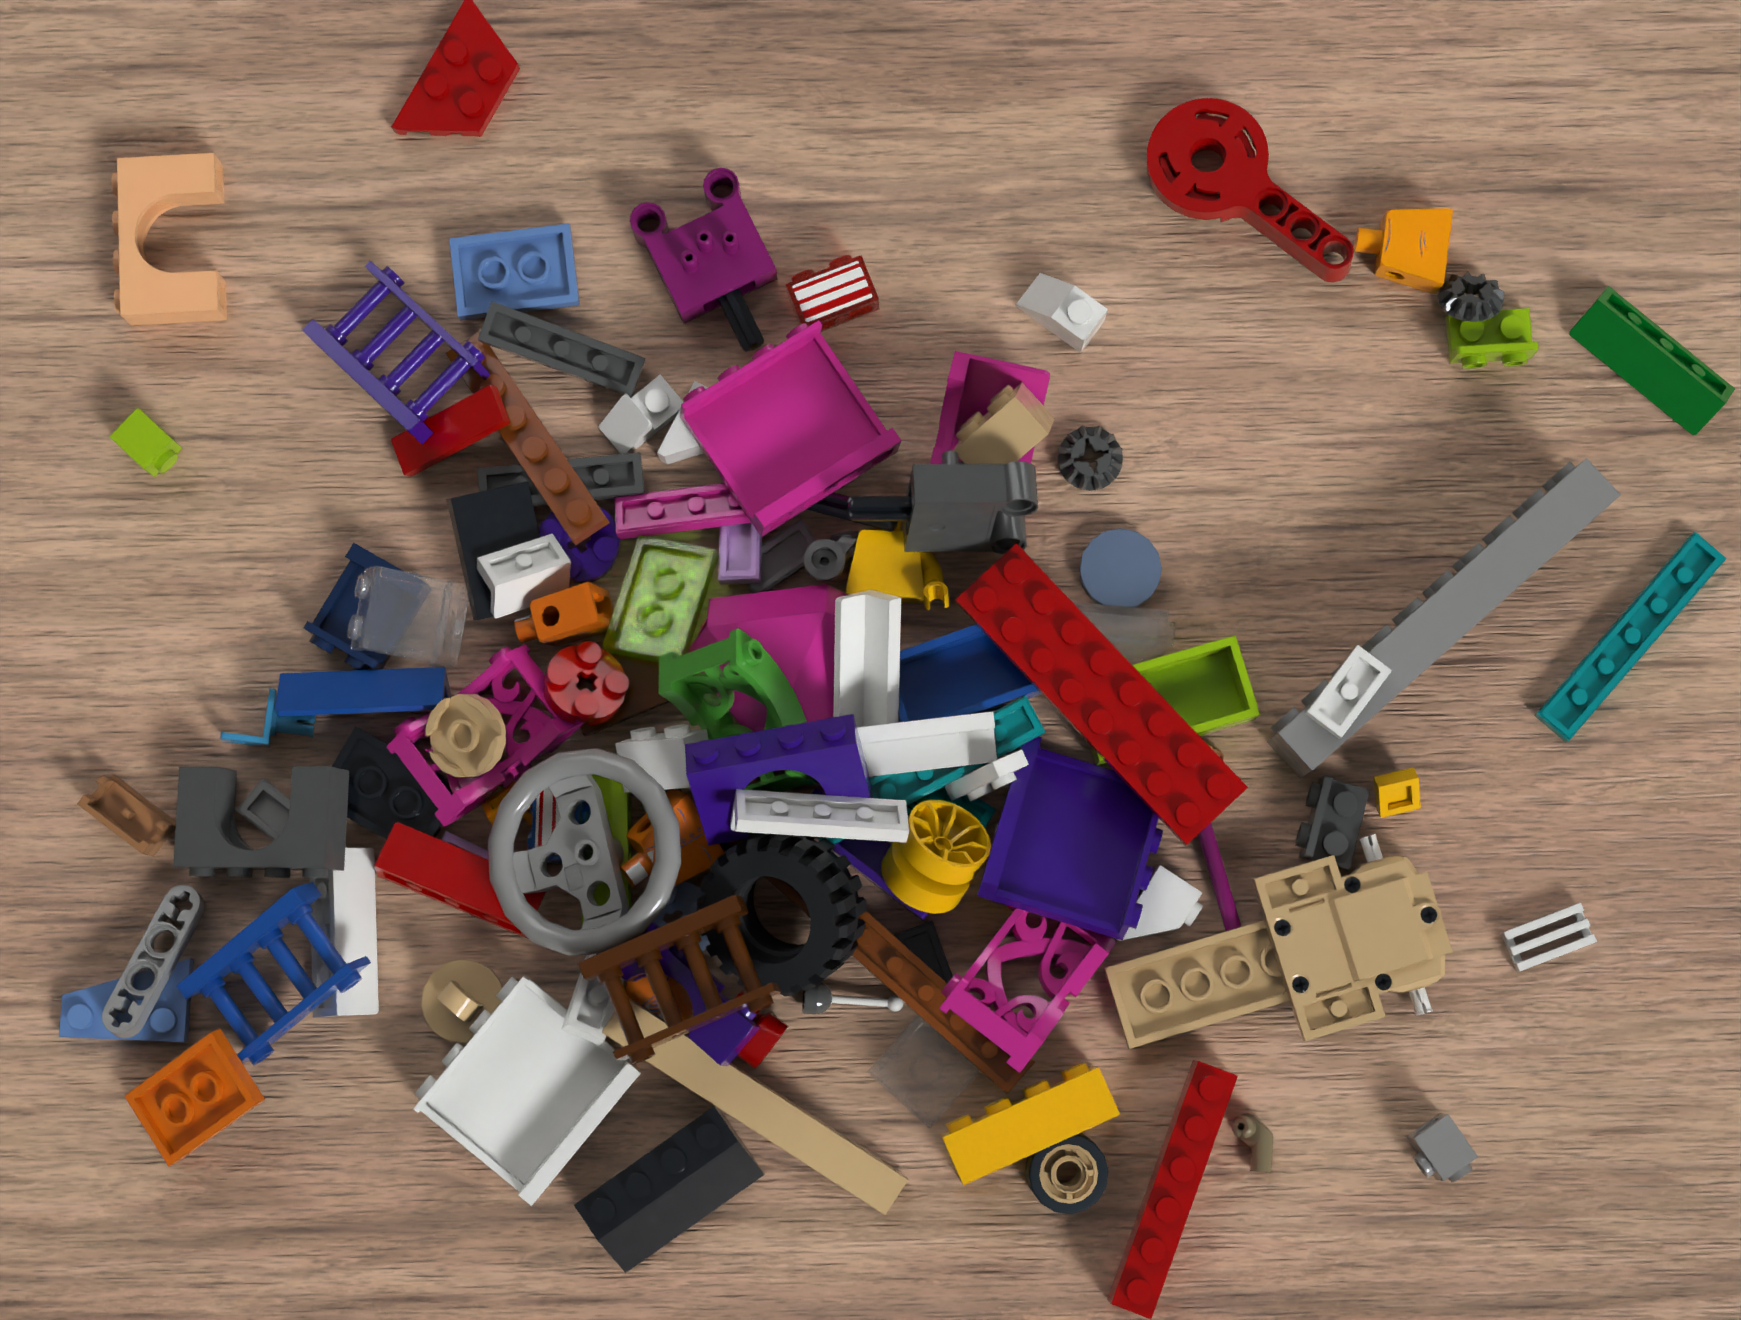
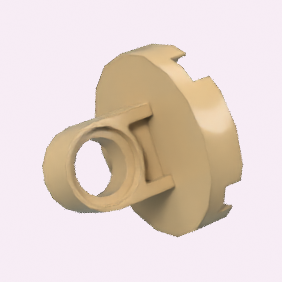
M457 694L451 698L441 700L431 711L425 728L426 736H430V744L433 751H429L431 759L443 772L454 777H475L490 771L501 759L506 745V729L500 712L488 699L477 694Z
M457 960L446 963L431 974L423 988L421 1007L424 1019L433 1032L445 1040L468 1043L474 1036L469 1027L484 1009L492 1014L502 1002L496 995L503 988V983L492 969L480 962Z

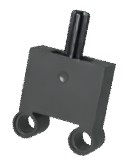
M948 450L942 454V464H913L906 496H852L848 499L847 514L851 521H903L904 552H995L1005 554L1016 543L1024 550L1027 547L1025 516L1036 512L1038 509L1035 466L1031 463L1022 461L1006 464H964L963 461H959L957 452Z

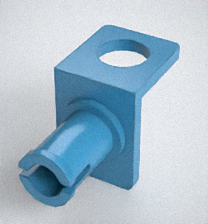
M269 689L263 737L221 732L220 739L226 743L270 748L271 736H275L276 732L313 738L314 725L298 724V722L315 724L316 715L277 716L275 710L277 691L276 689Z

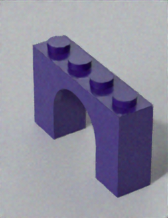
M854 714L685 744L686 775L708 846L750 838L749 832H736L730 828L736 789L744 790L753 779L771 771L793 770L805 773L820 783L825 795L873 798L872 785Z

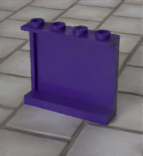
M1037 737L1021 746L1020 750H1023L1029 765L1014 772L1017 780L1010 783L977 896L1123 940L1129 927L1137 928L1143 905L1136 903L1139 889L1147 890L1153 867L1146 865L1149 852L1157 853L1163 830L1156 828L1159 818L1114 770L1041 749L1039 746L1042 737Z

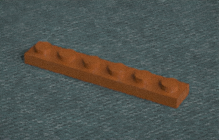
M478 331L460 344L463 346L467 341L472 343L486 357L481 364L491 375L484 380L470 367L461 377L472 393L488 385L498 388L510 420V424L499 429L498 432L576 546L610 522L491 347L478 341L480 331ZM452 349L446 352L451 362L458 357Z

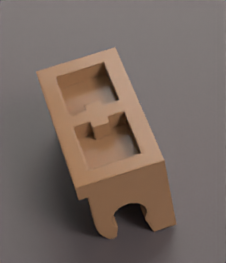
M113 774L111 777L103 775L99 777L96 781L99 784L97 790L92 795H83L77 805L140 853L154 857L176 829V821Z

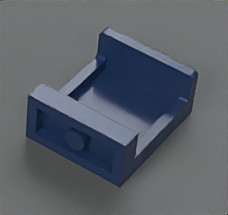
M353 543L345 556L349 560L348 565L312 623L307 621L303 628L313 634L309 642L330 654L334 647L346 653L348 656L344 662L357 670H368L369 668L373 670L383 669L431 589L424 582Z

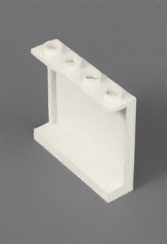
M524 974L519 981L511 977L496 995L502 1002L493 1013L490 1014L484 1009L469 1027V1030L474 1033L469 1042L464 1047L457 1042L441 1062L447 1068L436 1080L430 1075L414 1094L420 1101L413 1109L417 1113L419 1111L423 1112L518 1190L519 1196L532 1206L641 1074V1070L636 1065H631L628 1059L616 1060L613 1053L616 1049L604 1040L598 1045L561 1030L568 1009Z

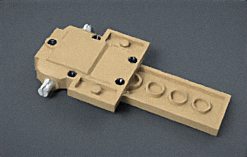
M1377 835L1367 836L1359 839L1367 863L1359 865L1350 875L1341 877L1335 856L1332 855L1253 879L1252 882L1264 917L1263 921L1103 968L1128 1049L1287 1001L1291 1002L1303 1041L1386 1017L1379 994L1388 991L1399 994L1409 992L1416 1016L1433 1011L1425 987L1433 985V983L1445 975V954L1452 953L1453 950L1427 871L1419 873L1407 857L1388 856L1383 858Z

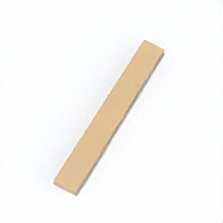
M628 997L644 1038L668 1028L664 1019ZM614 1012L603 1028L602 1033L625 1047L628 1043ZM687 1034L653 1048L656 1055L645 1060L884 1215H886L908 1181L907 1176L732 1063L728 1066H720L697 1046Z

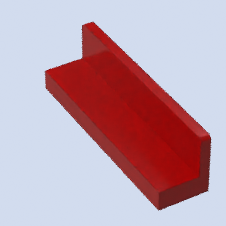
M399 822L394 824L374 865L378 877L527 938L504 915L489 880L488 859ZM547 891L524 894L527 902L538 911Z

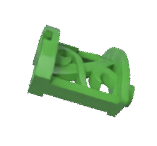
M739 628L730 631L729 638L687 654L678 656L673 652H669L659 656V695L676 706L691 726L699 724L702 730L707 729L709 740L753 732L744 725L734 724L728 712L734 703L733 690L751 696L767 707L764 730L807 722L793 688L777 663L758 640L751 638ZM729 662L722 671L719 665ZM785 770L784 774L774 776L773 771L759 776L761 782L755 784L750 782L744 790L785 792L806 784L811 786L817 784L818 781L798 771Z

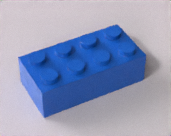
M976 624L900 651L899 722L993 712L1025 695L1028 699L1041 695L1039 690Z

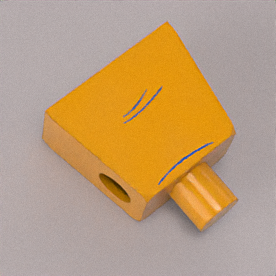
M1453 209L1388 210L1381 220L1379 230L1357 228L1354 251L1376 254L1374 275L1437 294L1445 280Z

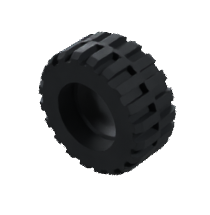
M755 833L750 838L744 839L726 850V853L719 856L710 866L711 872L704 876L700 885L701 892L706 894L697 899L696 911L735 894L743 897L749 913L739 917L741 924L738 925V928L762 986L771 982L779 984L782 991L781 995H796L802 989L808 991L821 983L840 968L844 961L852 956L858 947L857 939L863 935L865 921L859 919V916L866 912V899L858 897L857 890L863 886L859 876H851L847 869L852 863L845 854L838 857L832 851L835 845L826 838L817 842L814 840L815 837ZM767 876L780 879L791 885L801 895L810 915V933L805 944L796 945L783 942L772 936L760 923L753 902L754 888L759 877ZM714 928L700 934L708 938L710 944L705 948L710 957L712 958L716 955L722 962L719 969L727 976H730L732 973L739 977L737 983L744 987L722 933H717Z

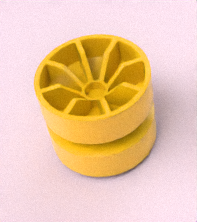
M926 800L917 804L908 816L909 834L907 842H893L882 860L881 872L888 888L902 902L919 911L938 914L948 912L958 905L969 888L972 879L975 878L991 851V842L981 822L966 809L943 800Z

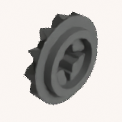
M1468 271L1463 277L1452 274L1449 281L1444 282L1438 293V303L1445 313L1456 319L1470 322L1484 321L1496 316L1501 311L1504 302V291L1499 289L1498 281L1486 280L1484 273L1478 277L1472 276Z
M1081 426L1067 434L1058 451V466L1063 477L1071 485L1082 490L1093 491L1108 486L1117 478L1122 468V448L1114 434L1103 430L1100 426ZM1086 442H1088L1089 447L1092 448L1094 453H1107L1097 459L1095 474L1088 462H1074L1084 455Z

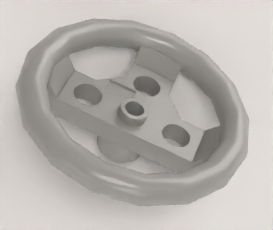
M599 748L559 752L525 771L500 802L488 838L489 880L505 917L534 944L568 956L600 954L644 934L669 903L682 863L679 821L664 788L634 760ZM591 774L622 783L642 802L654 829V866L646 890L629 911V904L620 871L624 857L623 848L620 842L612 836L602 791ZM546 788H549L556 798L560 819L546 845L530 850L514 852V841L523 814L538 795ZM586 801L590 806L591 815L587 822L580 825L576 821L575 810L580 803ZM557 853L562 859V869L558 875L552 877L547 871V862L553 854ZM605 882L610 889V898L607 903L599 906L594 899V891L600 883ZM560 887L580 900L584 917L582 928L572 930L547 921L527 902L524 894L545 892Z

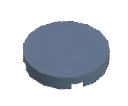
M1119 528L1104 531L1091 540L1082 554L1079 571L1082 587L1091 600L1106 609L1129 610L1137 608L1150 599L1159 585L1162 567L1159 553L1149 539L1136 531Z

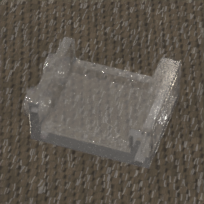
M381 566L366 568L364 574L358 576L355 586V598L359 599L357 615L353 614L351 616L347 631L348 639H352L351 650H367L430 663L429 666L446 667V669L457 667L469 602L466 585Z

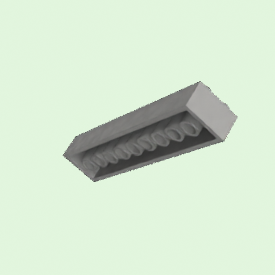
M1587 458L1576 467L1571 461L1542 485L1547 491L1546 494L1539 488L1512 512L1517 518L1515 521L1509 515L1482 539L1487 544L1485 548L1478 543L1452 566L1457 571L1455 575L1447 570L1423 591L1422 594L1427 598L1426 601L1422 602L1417 597L1392 619L1397 625L1393 630L1388 625L1384 626L1362 646L1364 650L1390 668L1392 672L1341 739L1336 738L1305 714L1328 684L1326 679L1301 700L1306 708L1301 712L1295 707L1292 708L1270 728L1275 735L1267 743L1300 779L1320 765L1621 495ZM1341 665L1334 672L1331 673L1332 676H1334V674L1341 667Z

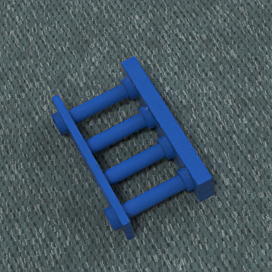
M313 881L289 890L176 986L185 999L199 994H203L205 998H211L245 1046L237 1054L242 1063L250 1061L254 1066L274 1052L271 1045L337 990L344 993L360 982L362 977L359 972L371 963L367 956L346 963L311 915L313 909L310 905L322 896ZM289 922L292 925L297 924L333 974L318 988L282 940L284 934L281 929ZM260 947L262 949L267 948L303 997V1000L289 1012H287L252 963L255 960L252 953ZM231 971L234 974H240L274 1022L260 1036H258L223 987L226 984L223 978Z

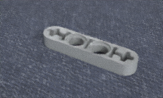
M175 886L165 895L103 1009L102 1022L105 1028L116 1037L131 1038L143 1028L203 917L205 902L202 896L191 886ZM189 897L193 907L190 911L183 909L180 913L175 907L178 901L185 902ZM170 918L174 923L177 920L183 927L181 930H178L174 925L166 922V920ZM165 932L172 933L175 937L173 947L164 953L156 952L154 950V941L157 936ZM146 969L152 970L155 977L153 984L146 990H136L133 981L137 973ZM127 992L136 999L143 1000L141 1005H138L135 1001L131 1002L125 997ZM128 1010L132 1020L129 1023L122 1022L119 1025V1022L115 1019L118 1012L125 1013Z

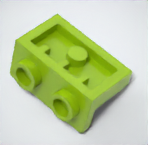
M1529 308L1501 310L1496 316L1477 322L1459 320L1448 314L1445 317L1449 364L1462 363V368L1464 369L1485 367L1487 362L1502 361L1503 366L1507 367L1520 366L1528 363L1527 360L1531 359L1538 351V342H1532Z

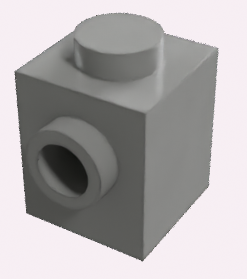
M1438 1114L1407 1136V1139L1417 1152L1413 1159L1427 1178L1433 1175L1437 1180L1445 1181L1449 1178L1451 1183L1455 1182L1472 1170L1469 1163L1478 1158L1449 1114Z

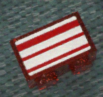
M851 255L838 257L829 263L828 268L815 273L812 269L802 271L791 278L792 282L786 284L787 295L799 325L806 323L809 327L819 320L822 324L821 332L880 310L879 297L862 255L854 258Z

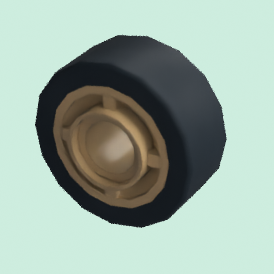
M1081 1133L1028 1156L1025 1168L1028 1186L1039 1202L1054 1212L1065 1214L1085 1211L1098 1202L1106 1189L1109 1173L1104 1154L1096 1143ZM1067 1161L1074 1162L1077 1167L1074 1178L1067 1182L1057 1180L1056 1173L1059 1165Z

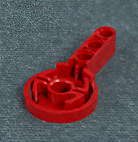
M1201 98L1178 105L1160 119L1152 131L1147 146V173L1153 190L1164 204L1181 215L1195 219L1209 220L1220 218V222L1232 218H1242L1322 280L1338 282L1348 275L1354 254L1351 241L1271 181L1267 173L1269 159L1267 139L1261 126L1249 112L1226 100ZM1208 113H1209V114L1222 115V116H1225V117H1228V118L1225 119V118L1218 117V116H1210V115H1208ZM1243 130H1245V131L1247 132V134L1249 135V137H1250V139H1251V141H1252L1253 147H1254L1255 150H1256V156H1255V151H1254V149L1251 147L1250 141H1249L1248 137L1246 136V134L1243 132ZM1212 150L1220 155L1223 163L1215 171L1202 172L1193 166L1191 160L1199 151ZM1161 155H1167V158H1168L1170 167H1171V169L1173 170V172L1175 173V175H1178L1177 177H1175V176L1172 174V172L1170 171L1169 166H1168V164H1167L1166 157H1161V158H1160V163H1159V157H1160ZM1199 191V192H1202V193H1205V194H1214V195H1218V194H1219V197H1220V198L1218 199L1217 196H1207V195H1202V194H1199V193H1196V192ZM1270 204L1276 206L1280 212L1277 215L1268 216L1263 214L1260 208ZM1303 228L1308 230L1312 237L1306 240H1299L1291 232L1295 229ZM1335 252L1340 254L1344 261L1339 264H1330L1323 256L1327 253Z

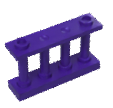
M369 261L365 267L377 280L374 286L334 326L329 324L324 329L312 319L302 331L423 445L433 434L423 423L428 417L426 412L470 367L484 380L491 374L481 364L486 357L472 343L467 341L462 346L401 289L404 281L393 270L386 266L381 271L373 262ZM391 293L404 307L361 351L356 349L350 354L343 347L348 342L346 337ZM417 317L431 332L387 377L383 374L377 379L369 372L374 367L372 362ZM444 342L458 357L414 402L410 399L404 405L396 397L401 392L399 387Z

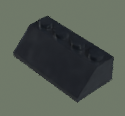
M713 1106L574 1204V1206L598 1242L626 1273L765 1174L723 1112L718 1107Z

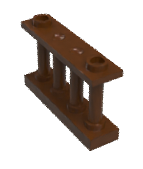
M736 894L578 963L584 979L591 981L598 979L599 985H605L627 1040V1046L613 1051L616 1060L629 1059L631 1065L655 1056L653 1048L744 1008L748 1007L749 1012L753 1013L774 1004L772 996L782 992L779 984L771 982L762 986L738 928V925L741 924L739 917L749 913L743 897ZM714 928L717 933H722L746 991V994L726 1003H723L699 946V942L702 941L700 934ZM675 945L678 950H683L707 1011L683 1020L659 961L663 958L661 951ZM636 962L639 968L643 967L668 1027L645 1038L620 979L624 975L621 969Z

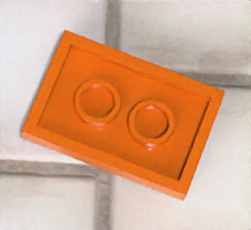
M221 1029L206 1035L124 1096L168 1167L185 1158L265 1100Z

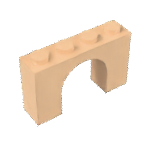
M214 153L117 158V172H113L111 178L113 193L115 196H118V211H113L112 214L114 233L119 237V250H114L113 265L116 274H119L120 289H115L114 291L116 312L120 313V316L131 326L227 320L226 280L217 270L178 273L164 272L150 265L145 249L146 237L151 225L164 212L179 206L224 204V175L221 161Z

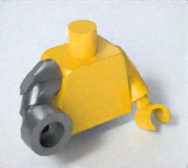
M898 521L897 528L891 532L876 528V530L863 529L859 530V532L846 531L831 535L830 540L820 539L813 542L805 551L804 566L806 572L812 579L819 582L836 580L842 574L844 568L852 563L846 586V594L848 595L875 590L900 597L901 603L924 604L926 610H930V601L934 599L944 601V607H949L948 588L944 584L942 568L933 552H904L901 521Z

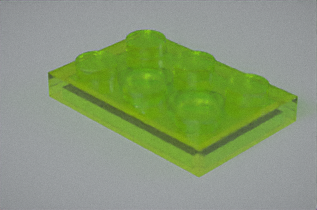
M639 535L602 645L605 651L659 662V656L669 652H673L678 656L687 654L719 557L716 550Z

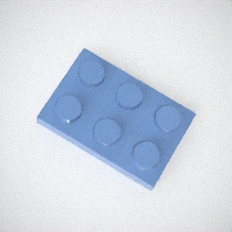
M569 223L449 238L457 314L460 321L485 318L492 301L522 313L580 305L572 231Z

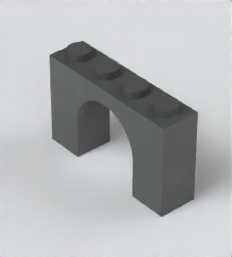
M292 766L290 811L286 826L278 838L271 844L254 850L243 841L235 823L237 771L221 767H179L173 867L190 869L189 876L215 877V870H227V877L251 878L253 870H265L264 877L290 878V870H303L302 877L328 878V871H344L349 770L331 766Z

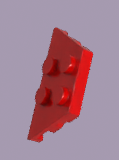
M473 0L463 1L391 126L395 133L407 135V132H429L430 135L447 136L451 133H458L461 136L475 137L483 135L519 72L520 67Z

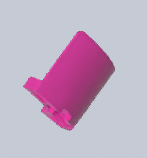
M955 351L947 380L939 420V430L930 464H942V454L945 451L954 450L959 441L956 434L961 430L960 427L978 411L984 416L988 412L987 407L992 403L991 399L1008 384L1015 389L1023 382L1044 406L1050 373L1042 369ZM1034 447L1018 461L1031 463Z

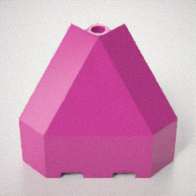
M828 584L711 598L708 604V617L701 625L698 637L685 652L687 654L729 638L730 631L739 628L751 638L758 640L777 663L793 688L807 722L833 717L835 600L848 594ZM729 662L719 665L720 669L723 671V668ZM733 690L734 703L730 712L740 725L748 727L753 732L764 730L767 707L751 696Z

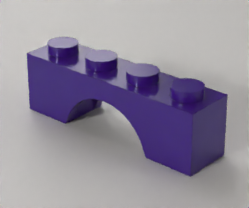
M653 921L644 934L659 928V926ZM675 945L661 951L663 958L659 961L665 975L678 981L687 991L693 1006V1016L707 1011L683 950H678ZM637 962L621 969L624 974L621 977L625 981L636 982L647 977L644 968H639ZM711 973L722 1002L730 1001L721 992L725 985ZM747 1007L690 1032L689 1038L717 1064L728 1066L761 1027L753 1021L757 1014L755 1012L750 1013Z

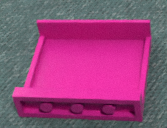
M819 320L809 327L806 323L795 327L786 335V341L776 347L772 344L764 346L752 356L753 361L742 368H739L738 365L728 368L718 376L719 382L707 389L700 386L692 390L683 398L684 403L681 404L680 418L761 537L897 453L902 441L893 427L886 430L821 335L822 324Z

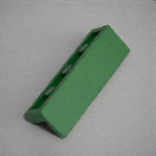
M1610 286L1602 292L1569 331V335L1691 435H1696L1727 403L1735 390L1732 385Z

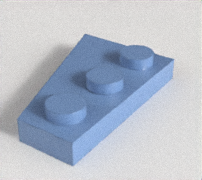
M189 958L178 961L145 1025L135 1036L125 1039L116 1037L105 1028L102 1022L103 1009L119 979L62 995L59 1037L188 1042L191 998L185 999L176 986L193 972L194 959ZM147 970L137 973L133 981L134 988L140 991L148 989L154 982V972ZM129 992L125 996L131 1002L135 1001L138 1005H141L143 1001L136 999ZM127 1010L125 1013L118 1012L115 1019L120 1025L122 1022L129 1023L132 1020V1016Z

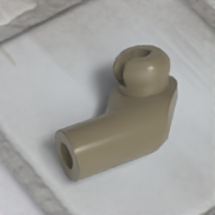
M1244 1113L1237 1116L1233 1120L1232 1131L1234 1135L1251 1148L1250 1171L1271 1172L1273 1154L1272 1132L1252 1114Z

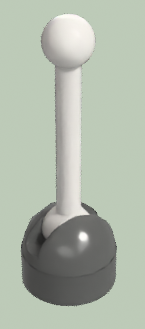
M822 982L808 991L803 990L802 1014L815 1015L823 1013L832 1003L888 1007L894 1012L901 1010L903 1007V1001L896 995H892L888 999L832 995L830 989Z

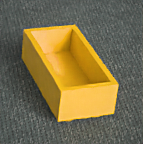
M1079 1063L1060 1072L1063 1080L1049 1085L1048 1080L1044 1079L1022 1089L1025 1097L1011 1103L1009 1098L1004 1097L984 1106L986 1115L971 1120L970 1115L966 1114L946 1123L948 1132L941 1134V1137L962 1184L966 1185L1119 1116V1110L1100 1068L1095 1066L1088 1068L1087 1063Z

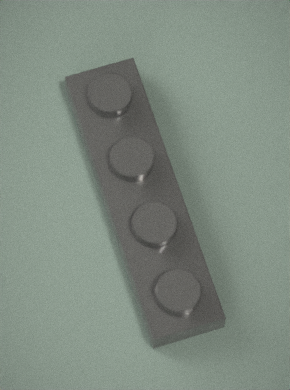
M493 301L490 304L478 337V341L622 395L627 393L630 398L633 396L646 360L639 355Z
M640 452L567 459L594 500L613 499L614 497L645 493L642 456ZM520 464L477 468L479 492L528 481L533 506L547 505Z

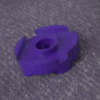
M601 507L600 509L610 523L590 536L591 540L586 543L587 550L580 553L577 548H569V543L572 540L553 512L547 516L546 520L539 527L540 537L553 533L570 559V581L582 584L599 580L608 574L616 563L615 560L621 547V539L617 537L614 519Z

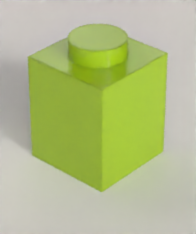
M138 407L109 436L153 477H156L159 472L165 473L178 460L177 454L182 449L176 441Z

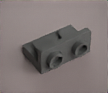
M1328 775L1320 777L1318 783L1312 782L1306 799V806L1312 807L1308 823L1301 822L1296 837L1295 846L1301 847L1299 858L1315 861L1334 855L1339 869L1350 870L1370 790L1333 780V777Z

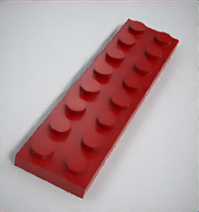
M1017 543L955 599L957 605L1185 846L1248 788Z

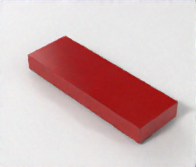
M488 385L424 420L423 423L433 434L423 445L407 430L391 438V442L403 474L412 477L510 424V420L498 388Z

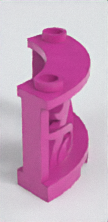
M526 644L513 650L509 646L499 650L489 659L491 665L473 682L457 693L482 696L492 688L495 698L486 699L498 709L500 714L512 716L506 726L505 749L509 757L503 762L498 761L490 771L479 777H454L447 774L453 793L451 795L435 774L442 772V770L436 763L429 765L413 744L423 737H428L426 736L425 728L431 712L417 720L415 717H410L394 729L396 736L386 748L391 754L396 753L438 808L434 814L444 827L485 803L484 799L491 792L494 793L498 790V786L501 785L503 788H506L514 781H517L525 771L532 768L530 764L532 761H537L540 755L548 751L550 753L555 751L585 723L577 720L575 723L565 721L549 707L544 698V673L529 655L531 650ZM515 668L531 687L530 693L522 703L517 701L521 690L518 680L514 688L510 690L503 687L505 677ZM537 697L554 719L532 707ZM521 720H524L526 722L521 726L520 730L528 731L530 737L527 742L520 744L515 742L513 738L517 726ZM425 749V751L429 753V751H433V749Z
M1007 905L1013 913L963 978L955 973L941 991V994L947 997V999L939 1009L945 1014L951 1009L1010 1055L1006 1063L1020 1073L1063 1016L1065 1009L1070 1004L1065 999L1067 994L1070 993L1074 997L1079 994L1108 956L1116 941L1109 936L1060 921L1051 938H1043L1047 929V921L1044 916L1040 919L1037 928H1030L1026 924L1028 911ZM1066 926L1093 946L1091 947L1073 940L1061 939ZM1012 928L1017 941L997 947ZM1042 956L1038 970L1039 981L1043 990L1052 1000L1048 1002L1038 996L1021 995L1008 1002L1001 979V963L1019 957ZM1052 957H1059L1053 968H1063L1065 972L1063 978H1054L1050 974ZM986 962V981L983 979L974 978V976ZM975 991L979 993L982 1000H978L969 992ZM993 1004L996 1011L994 1012L988 1007ZM1026 1006L1032 1011L1033 1018H1026L1023 1014V1009L1016 1015L1013 1010Z

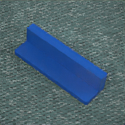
M446 667L280 673L275 710L277 716L433 710L441 700L451 698V691Z

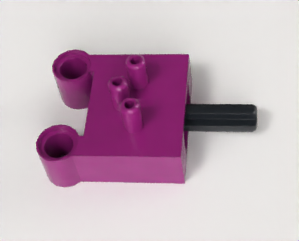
M717 168L706 175L703 183L706 202L712 212L669 231L665 212L655 203L646 202L634 208L630 216V224L635 240L639 245L647 249L683 324L722 307L742 350L748 352L764 344V338L743 296L777 280V271L741 199L738 177L727 168ZM722 184L728 185L733 189L731 194L725 198H717L712 194L714 188ZM647 219H656L660 222L658 229L654 232H643L639 228L642 222Z

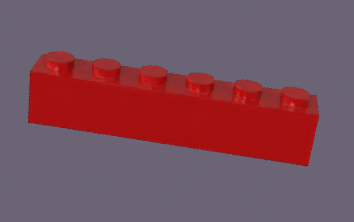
M1192 1061L1107 1300L1110 1304L1152 1319L1233 1092L1237 1075L1200 1061Z

